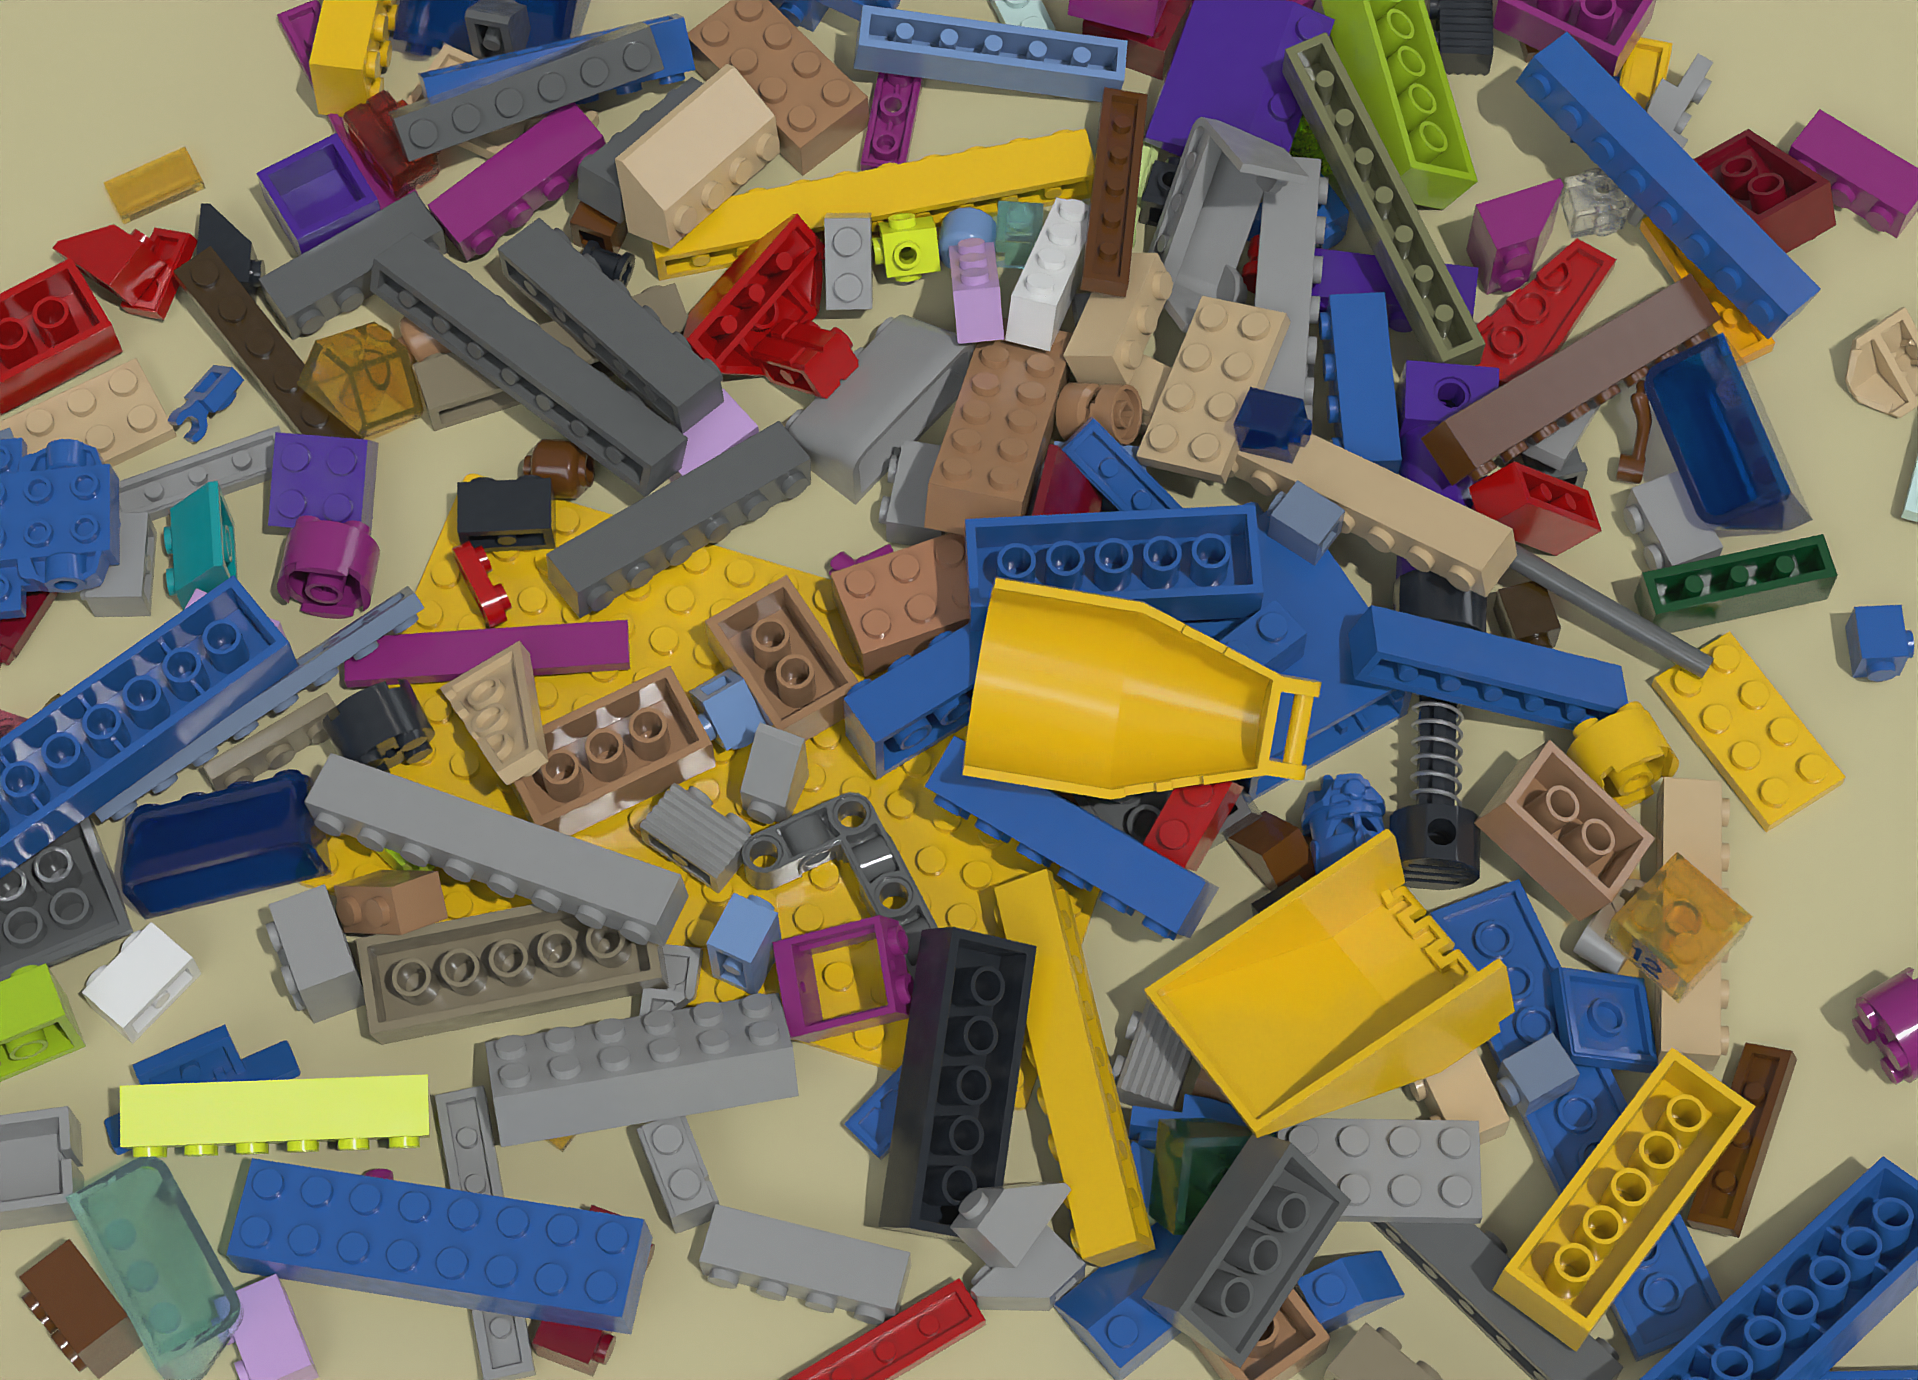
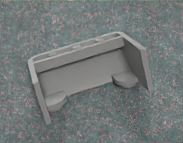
M1205 117L1198 118L1192 126L1148 253H1158L1167 272L1172 277V293L1166 300L1164 308L1181 331L1186 333L1202 296L1240 304L1246 303L1247 286L1243 283V278L1236 268L1263 193H1278L1289 182L1306 185L1309 179L1306 172L1284 148L1222 121Z

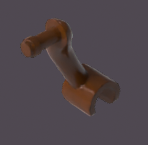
M1644 380L1637 382L1636 393L1630 397L1637 421L1632 455L1621 453L1616 476L1618 481L1640 484L1642 481L1646 461L1645 453L1652 425L1649 398L1645 395L1648 384Z

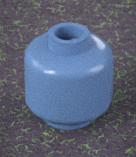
M967 207L953 210L943 218L938 238L939 258L946 267L951 269L949 246L958 245V242L964 239L980 238L985 243L994 242L996 252L998 229L996 222L989 214L980 209Z

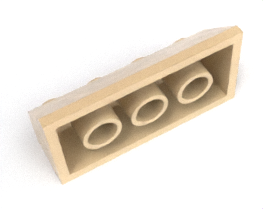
M726 64L615 158L628 233L672 248L780 153V141L775 115L734 66Z

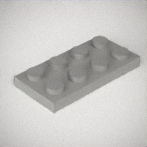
M1312 1118L1277 1131V1138L1295 1145L1351 1200L1337 1222L1481 1223L1482 1195L1479 1121Z

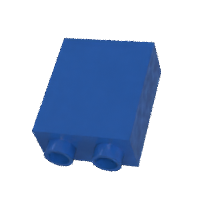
M1249 502L1243 505H1256L1264 588L1261 609L1276 598L1307 631L1303 657L1281 674L1322 682L1319 697H1314L1302 762L1307 765L1306 770L1405 716L1408 713L1412 693L1354 679L1348 632L1369 607L1328 549L1314 566L1268 536L1270 517L1267 515V511L1264 512L1257 502ZM1250 617L1185 620L1181 622L1220 641ZM1281 692L1270 758L1283 760L1294 694ZM1269 775L1240 779L1253 800L1290 780Z

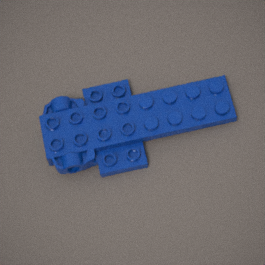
M23 438L0 440V619L26 617V592L73 593L83 589H92L102 585L110 565H120L119 477L110 464L104 463L103 458L95 447L86 445L78 440L59 439L49 442L46 448L34 454H27V444Z

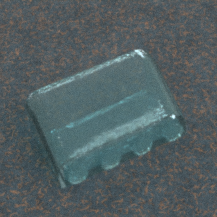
M153 1156L139 1157L69 1195L66 1199L159 1374L164 1380H202L241 1325L244 1316L243 1304L166 1163Z

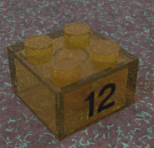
M1676 852L1612 917L1604 939L1676 1002L1680 1003L1742 939L1753 916L1682 855Z

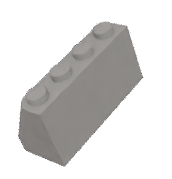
M902 314L895 319L889 317L880 325L875 339L865 349L860 347L853 352L859 360V367L846 380H840L841 385L828 399L815 396V400L805 410H797L789 418L785 428L810 456L811 471L856 505L888 472L892 455L900 456L903 439L918 441L958 399L975 346L972 343L958 344L957 333Z

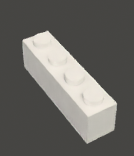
M1056 197L1011 295L1006 341L1047 351L1051 350L1081 281L1089 205L1076 199L1066 200Z

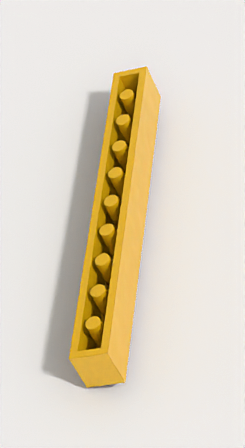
M1065 129L1049 136L1033 139L1017 138L1007 144L991 147L974 146L960 153L944 156L933 154L925 156L918 161L902 164L885 163L875 169L860 172L843 171L835 174L833 177L812 181L802 179L776 188H754L744 194L730 196L672 248L651 241L658 279L661 281L729 268L745 249L793 214H798L825 245L824 218L826 213H871L872 238L880 237L878 223L887 222L888 217L900 213L915 214V218L932 216L937 228L941 227L943 218L949 212L958 208H976L984 211L991 217L1052 206L1056 197L1066 200L1089 199L1092 188L1094 157L1086 129L1075 131Z

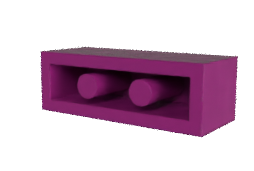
M1821 109L1817 111L1790 146L1788 155L1830 181L1833 203L1835 205L1847 208L1864 218L1874 229L1887 232L1897 239L1917 213L1918 168Z

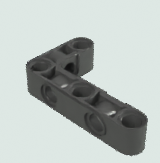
M853 792L842 794L809 810L799 812L787 820L752 835L746 840L742 849L745 876L752 886L761 890L774 889L796 878H802V873L833 859L849 863L859 883L860 896L870 916L882 915L898 920L899 925L905 930L909 944L908 953L905 954L907 971L915 980L921 932L923 929L938 928L896 845L885 831L867 797ZM851 815L859 816L864 820L861 825L854 828L841 824L845 817ZM762 855H771L777 859L773 865L766 868L753 864L754 860ZM891 896H899L906 901V904L899 909H889L882 903Z

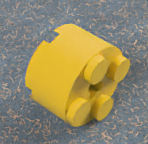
M1638 701L1627 703L1616 713L1600 721L1597 718H1590L1578 724L1572 732L1575 740L1566 753L1576 765L1624 810L1645 801L1655 794L1651 785L1661 777H1673L1679 767L1678 758L1656 722Z

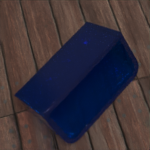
M1723 332L1655 364L1648 371L1644 381L1645 392L1695 512L1706 526L1715 530L1785 532L1813 520L1747 365Z
M288 769L276 773L272 778L256 782L238 781L230 784L227 789L207 794L193 792L184 795L178 801L162 805L144 804L138 806L125 819L120 865L123 894L146 920L332 874L326 834L315 826L314 819L304 802L315 782L310 776L302 774L299 770Z

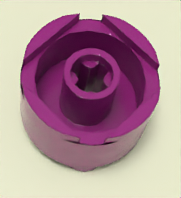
M314 516L299 517L296 520L295 527L288 533L279 573L277 590L282 599L289 603L291 596L302 603L300 611L330 619L352 617L356 608L363 606V612L369 608L380 558V549L376 541L370 536V527L365 523L354 520L340 523L320 520Z
M1911 967L1906 968L1857 997L1855 1008L1858 1016L1852 1019L1853 1026L1862 1041L1867 1045L1874 1041L1884 1055V1058L1880 1059V1064L1887 1077L1895 1085L1903 1080L1911 1083L1918 1079V978L1912 979L1914 969Z

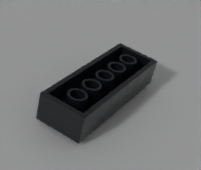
M957 927L922 930L878 1227L965 1243L950 1228L960 1214L959 1207L962 1201L978 1188L1003 1186L1037 946Z

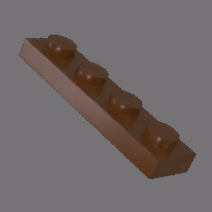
M1745 1043L1730 1089L1756 1107L1697 1188L1687 1218L1692 1228L1737 1238L1740 1237L1797 1062L1793 1051Z

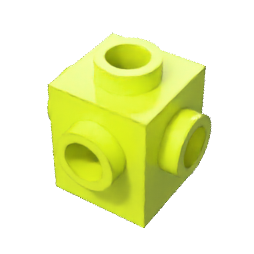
M900 213L888 217L887 222L878 223L880 237L872 238L875 265L883 264L887 278L895 277L896 281L909 282L920 279L922 273L941 271L937 231L932 216L915 218V214Z

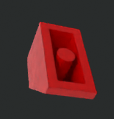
M115 224L59 240L52 248L65 260L72 257L83 275L132 307L166 265L152 252L157 245L150 238L137 229H134L129 234Z

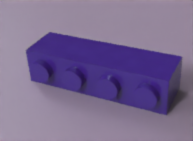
M1315 248L1314 256H1323L1321 284L1312 283L1311 296H1320L1319 312H1326L1329 295L1385 292L1388 327L1401 333L1413 331L1375 255ZM1445 264L1473 318L1478 267Z

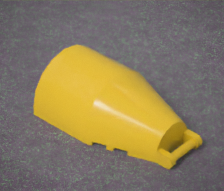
M995 577L979 654L962 775L1110 800L1140 793L1173 790V788L1198 784L1206 785L1264 775L1304 780L1307 765L1302 762L1314 697H1319L1322 682L1279 674L1143 601ZM1281 692L1294 694L1282 760L1270 758Z

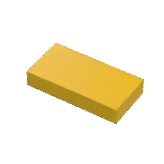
M1640 37L1622 66L1619 85L1643 109H1645L1661 79L1666 80L1673 43Z

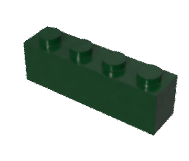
M1824 534L1642 572L1634 599L1640 616L1669 633L1827 600L1838 574Z

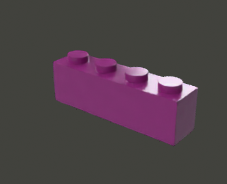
M575 102L559 107L430 202L428 208L443 229L444 234L468 261L476 254L481 255L488 252L496 244L497 239L512 227L518 228L524 225L532 217L533 212L544 203L557 200L564 195L569 185L578 179L577 171L582 160L587 155L594 154L606 144L604 136Z

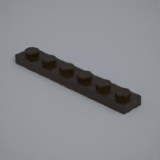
M211 246L173 271L177 282L298 434L364 439Z

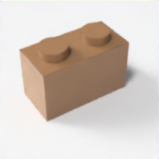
M378 870L334 885L337 899L336 912L339 920L342 922L344 933L403 935L448 918L438 871Z

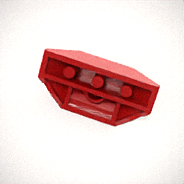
M798 214L791 215L745 249L688 314L683 336L695 354L702 360L708 358L713 361L722 374L764 376L765 374L752 357V350L765 337H771L770 332L783 318L804 323L806 320L812 321L819 313L823 282L822 260H825V245Z

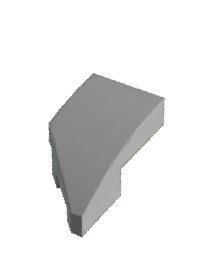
M665 944L664 947L662 946L669 988L664 990L654 988L643 989L639 1016L647 1015L656 1010H678L696 998L703 958V950L701 948Z

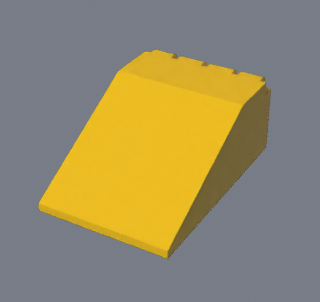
M1389 829L1383 830L1144 989L1145 995L1256 1138L1438 1074L1500 1033L1499 1022L1515 1012L1506 965L1500 959H1496L1478 971L1460 949L1453 950L1455 943L1432 916H1425L1426 909L1406 886H1401L1406 882L1396 838Z

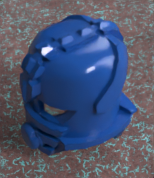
M1340 774L1336 776L1335 780L1332 776L1325 775L1321 780V790L1311 791L1307 794L1300 822L1303 830L1302 835L1312 837L1310 846L1316 875L1385 830L1382 818L1386 812L1385 801L1361 774Z

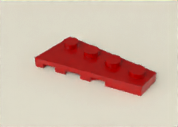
M1578 238L1575 239L1538 271L1536 278L1522 290L1520 288L1506 299V303L1490 317L1487 315L1476 325L1485 342V348L1480 364L1475 366L1499 368V387L1558 353L1613 271L1617 259Z

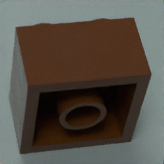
M70 1239L19 1276L29 1290L21 1298L48 1332L52 1334L50 1335L51 1338L79 1372L88 1367L100 1379L148 1342Z

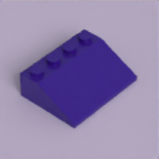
M1193 0L1143 141L1182 157L1193 124L1198 118L1205 117L1222 121L1282 147L1289 153L1303 112L1282 73L1285 49L1325 32L1330 36L1335 19L1287 0Z

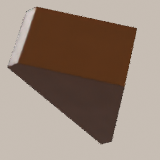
M1267 811L1261 813L1263 817L1227 839V842L1270 891L1275 890L1298 875L1305 882L1316 876L1311 850L1299 827Z

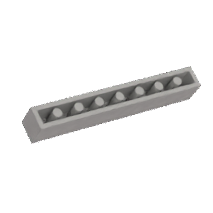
M333 753L329 755L304 801L314 819L315 826L329 835L340 836L341 833L357 838L362 845L371 850L382 852L386 848L400 853L406 861L416 866L426 867L427 864L443 868L449 876L462 882H470L471 879L487 884L492 891L501 896L512 898L516 894L530 899L535 906L546 912L557 913L561 910L573 914L580 922L589 927L601 929L603 925L620 931L626 939L641 945H646L649 941L664 947L689 897L681 874Z

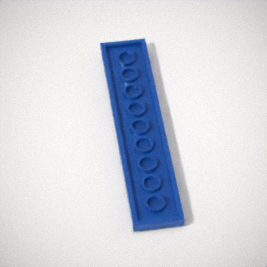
M1517 879L1430 912V916L1433 917L1455 943L1453 950L1460 949L1478 971L1496 959H1500L1507 967L1515 1012L1500 1021L1501 1032L1486 1041L1498 1068H1500L1501 1062L1504 1059L1552 1032L1560 1043L1550 974L1557 967H1561L1520 880ZM1574 1064L1580 1075L1573 1090L1524 1118L1521 1115L1558 1196H1560L1628 1106L1609 1068ZM1680 1212L1610 1306L1636 1362L1675 1347L1723 1303Z

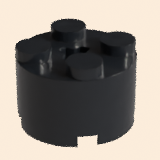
M397 679L400 687L389 689L386 681L369 686L339 703L336 707L340 714L332 722L328 714L326 715L322 725L337 755L390 773V768L405 760L408 764L415 763L432 753L433 749L429 742L433 739L435 731L408 680Z

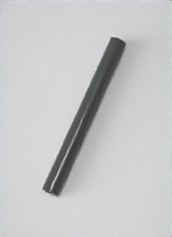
M1516 544L1517 557L1509 568L1701 679L1703 678L1714 659L1713 657Z

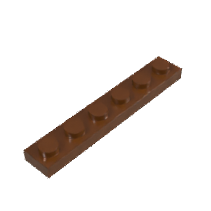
M1104 87L1101 99L1080 290L1126 297L1130 276L1148 94Z

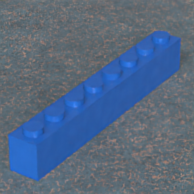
M1568 32L1533 56L1516 80V83L1767 339L1796 317L1821 290Z

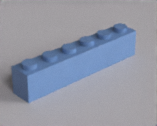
M863 5L857 30L853 69L1101 102L1104 87L1122 89L1125 79L1128 41Z

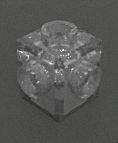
M1589 169L1580 175L1565 177L1560 203L1571 238L1593 234L1608 236L1620 229H1624L1628 212L1633 209L1634 202L1621 191L1602 169Z

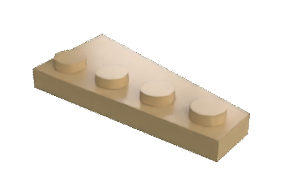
M520 641L440 687L443 694L451 702L455 712L465 723L469 733L479 744V748L495 772L506 785L513 783L521 777H528L534 774L543 764L549 762L530 653Z

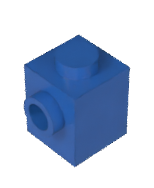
M1902 605L1854 607L1845 626L1853 678L1868 677L1871 681L1880 682L1900 676L1908 658H1912L1914 654V637L1911 630H1905Z

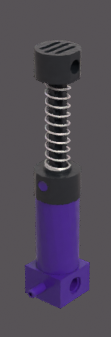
M1406 360L1395 392L1402 457L1399 469L1400 476L1471 509L1473 501L1468 487L1475 483L1468 476L1452 486L1421 438L1447 418L1498 389L1499 368ZM1397 555L1396 581L1393 585L1394 611L1487 633V597L1471 590L1468 592L1461 591L1454 587L1446 578L1432 571L1422 572L1413 567L1407 559ZM1413 693L1419 697V702L1412 706V710L1419 715L1418 720L1411 724V727L1418 731V737L1411 741V745L1418 749V754L1410 759L1417 766V772L1413 773L1410 779L1417 783V789L1409 794L1412 799L1416 800V805H1409L1395 810L1389 817V830L1396 838L1406 882L1403 885L1410 888L1431 890L1463 888L1474 884L1480 878L1481 829L1474 824L1478 815L1472 810L1463 808L1462 802L1456 796L1462 790V784L1457 779L1463 772L1462 766L1457 762L1463 755V749L1457 744L1463 738V731L1458 727L1464 720L1463 714L1459 710L1462 704L1457 705V703ZM1456 730L1458 731V736H1459L1457 739H1456ZM1457 766L1458 772L1455 774V768Z

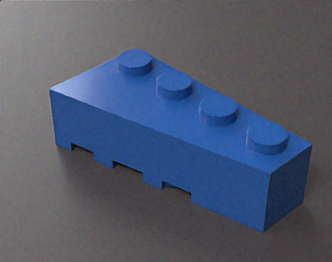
M1385 292L1329 295L1326 312H1319V336L1324 350L1322 361L1323 378L1325 382L1328 381L1329 395L1326 401L1328 423L1334 424L1335 438H1331L1330 443L1398 474L1402 457Z

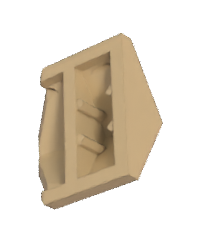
M1905 307L1899 308L1852 340L1845 375L1848 390L1858 403L1895 418H1901L1918 407V329Z

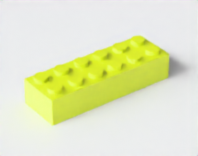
M428 1074L120 1086V1147L133 1149V1158L137 1159L167 1158V1148L184 1147V1156L188 1157L218 1156V1146L236 1145V1154L238 1155L269 1154V1144L287 1143V1152L289 1153L319 1152V1142L338 1141L339 1151L370 1150L369 1140L389 1139L390 1149L420 1148V1138H430Z

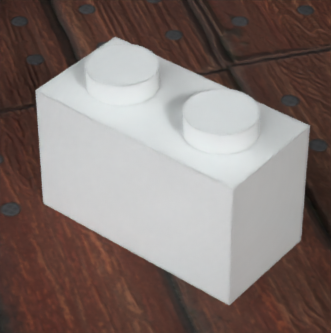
M150 922L143 930L135 931L125 940L121 953L108 966L103 965L91 974L82 994L96 1013L133 1044L201 975V972L191 955L155 924Z

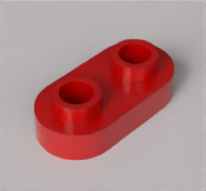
M470 541L451 548L461 575L488 627L491 629L508 621L505 611L512 609L510 600L501 583L492 585L487 573L493 571L483 547L473 548Z

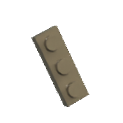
M327 692L202 765L218 796L221 798L228 793H238L246 789L253 782L254 778L270 768L277 769L285 766L295 757L297 752L312 743L320 744L327 741L329 737L322 725V721L327 714L331 722L339 715L338 709Z

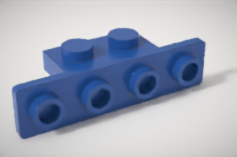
M225 1024L133 1064L135 1074L141 1085L288 1080L296 1078L301 1074L287 1040L241 1059ZM120 1113L105 1119L104 1123L115 1153L121 1155L132 1150L120 1147Z

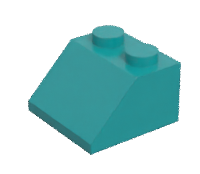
M218 481L207 482L170 508L171 526L164 527L167 554H173L174 568L166 569L168 592L170 596H177L183 610L186 608L196 588L208 593L233 575L238 580L234 521Z

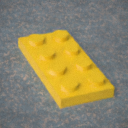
M1730 631L1700 649L1714 658L1702 679L1677 664L1653 679L1651 685L1766 833L1843 784L1846 778L1845 775Z

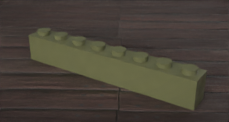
M1327 32L1285 49L1282 73L1428 362L1470 366L1480 364L1485 342Z

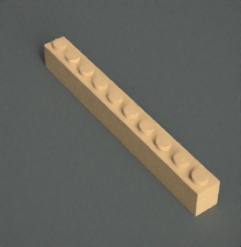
M1142 354L1141 364L1136 368L1129 384L1138 391L1141 398L1143 415L1139 432L1143 436L1146 433L1172 370V367ZM1255 409L1228 476L1229 478L1238 477L1250 483L1255 490L1265 496H1271L1272 494L1276 496L1280 491L1288 493L1298 480L1345 510L1341 533L1348 534L1351 532L1362 537L1375 549L1384 553L1393 552L1407 559L1413 567L1422 572L1432 571L1446 578L1454 587L1461 591L1468 592L1471 590L1487 597L1517 557L1512 528L1261 409Z

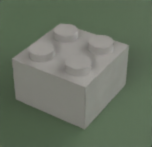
M325 884L268 904L274 921L265 925L273 948L279 956L282 967H280L297 1010L301 1011L307 1008L315 1024L366 1005L361 977L341 921L338 918Z

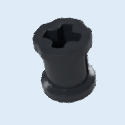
M588 241L582 255L585 253L591 255L599 264L602 273L612 281L618 279L627 287L634 270L635 255L628 252L620 255L601 248L597 241Z

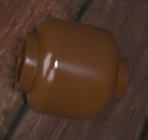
M542 439L535 445L532 455L525 456L523 472L524 475L551 478L556 499H577L584 493L586 487L593 485L595 463L594 458L568 439Z

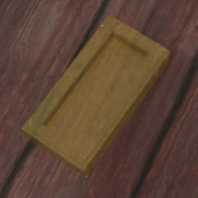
M182 147L103 182L123 224L205 189L204 182L186 147Z

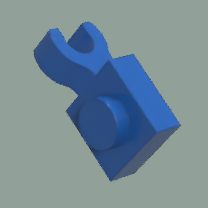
M213 365L185 395L186 403L170 414L168 422L171 425L179 426L189 417L192 421V427L184 438L190 442L199 441L207 431L208 413H215L229 406L237 395L235 390L242 384L244 379L233 367Z

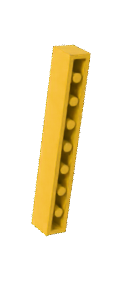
M1046 868L995 887L998 905L994 906V916L1000 930L1005 933L1006 939L1037 946L1026 1020L1030 1038L1026 1042V1051L1032 1066L1038 1072L1041 1087L1037 1088V1098L1041 1109L1049 1118L1052 1133L1048 1135V1144L1054 1159L1060 1164L1063 1180L1059 1183H1066L1072 1189L1063 1201L1065 1206L1070 1209L1074 1228L1070 1231L1072 1245L1078 1256L1082 1257V1260L1102 1268L1155 1250L1156 1248L1066 881Z

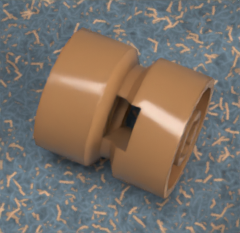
M1071 382L1064 386L1057 400L1056 423L1059 433L1065 441L1091 416L1121 445H1128L1133 442L1139 434L1142 424L1143 410L1141 398L1138 391L1132 385L1105 383L1100 386L1095 383Z

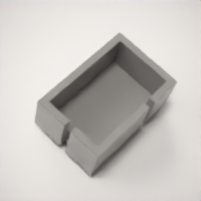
M69 1106L0 1115V1231L86 1219L84 1175L78 1168L83 1166L81 1124Z

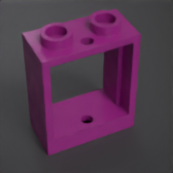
M877 915L772 942L783 1010L791 1039L809 1043L909 1018L914 980L907 971L905 954L908 953L909 949L908 938L903 927L899 925L898 920ZM877 939L888 1005L823 1021L812 955Z

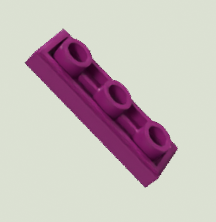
M878 72L860 164L861 171L875 169L885 163L902 164L908 162L924 78Z

